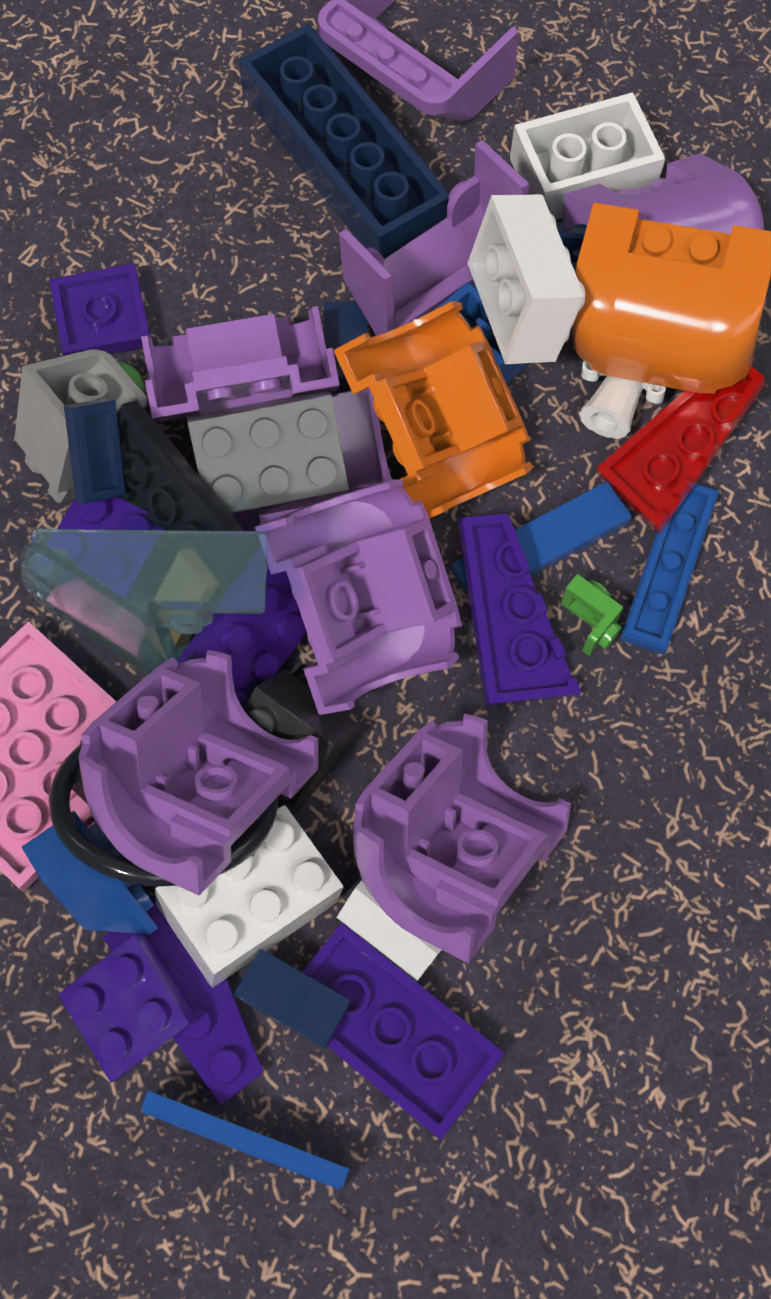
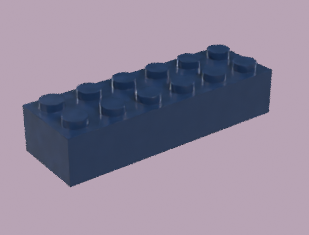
M309 23L239 60L242 92L245 99L355 238L365 248H375L385 259L447 218V205L450 193Z

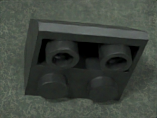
M284 669L255 687L244 711L259 727L276 737L297 740L311 735L318 738V770L292 798L281 794L278 796V806L282 807L285 805L294 817L341 760L360 724L342 711L319 715L310 688Z

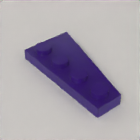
M508 513L461 518L458 524L485 707L580 695L582 692L576 678H572L564 659L566 653L559 637H555L546 615L547 607L541 593H537L529 574L530 566Z
M155 897L152 900L155 906L147 912L158 929L151 934H145L198 1019L196 1023L174 1040L219 1104L223 1106L264 1074V1070L227 978L213 988L210 986L156 906ZM108 932L102 938L113 952L138 933Z

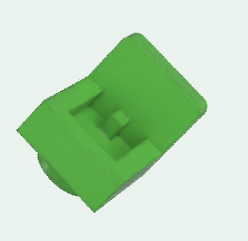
M577 574L566 587L561 605L594 628L587 637L582 652L590 657L598 646L606 650L621 631L622 626L617 621L623 606L610 598L609 592L600 583L594 580L587 581Z

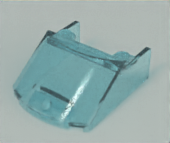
M35 529L31 533L30 545L25 544L23 548L21 576L30 595L43 607L147 676L170 658L174 657L177 660L194 636L201 632L204 626L213 623L214 613L261 614L265 611L268 538L267 534L262 531ZM169 628L177 633L192 634L187 644L176 648Z

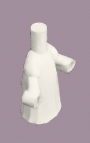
M583 362L581 373L583 379L595 382L599 376L604 375L593 371L588 363ZM607 376L592 398L579 412L581 422L589 430L607 438L619 439L626 437L627 433L630 432L632 418L642 389L644 388L647 391V401L660 404L664 400L666 387Z

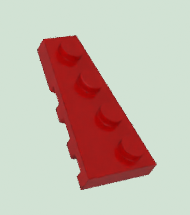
M751 367L745 380L741 379L733 386L718 389L715 394L684 391L596 468L598 476L605 482L608 481L612 489L660 534L765 386V377L755 368Z

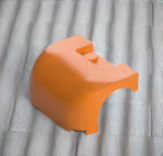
M593 202L575 270L578 281L583 284L585 289L584 305L578 311L571 327L573 348H575L579 357L588 363L593 371L607 376L695 393L715 394L718 389L733 386L741 379L745 380L752 367L760 321L771 279V231L733 225L731 234L643 220L640 219L638 209Z
M450 301L434 311L384 334L370 338L369 333H365L334 350L352 393L357 394L368 390L371 391L374 410L379 419L385 423L393 440L392 448L398 462L405 467L408 476L399 479L403 480L402 488L405 489L413 502L422 500L429 519L467 500L529 473L533 468L530 461L526 463L523 444L530 441L528 433L491 347L480 325L474 328L470 327L459 312L463 309L462 303L457 301Z

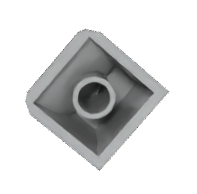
M91 349L22 366L14 440L26 454L25 463L32 472L43 475L49 483V494L58 503L75 498L64 406L110 398L116 402L117 413L122 404L136 400L145 411L147 408L148 400L146 395L111 354L105 351Z

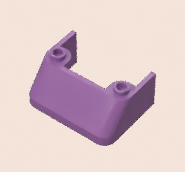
M330 0L318 14L319 35L327 45L425 114L456 122L468 121L475 117L515 76L519 31L514 27L506 32L477 62L457 79L388 31L386 26L376 19L395 0Z
M483 140L475 144L474 176L467 181L458 183L449 194L447 218L384 259L375 248H365L347 229L339 233L343 279L376 336L399 328L434 311L467 282H474L467 263L491 195L529 194V183Z

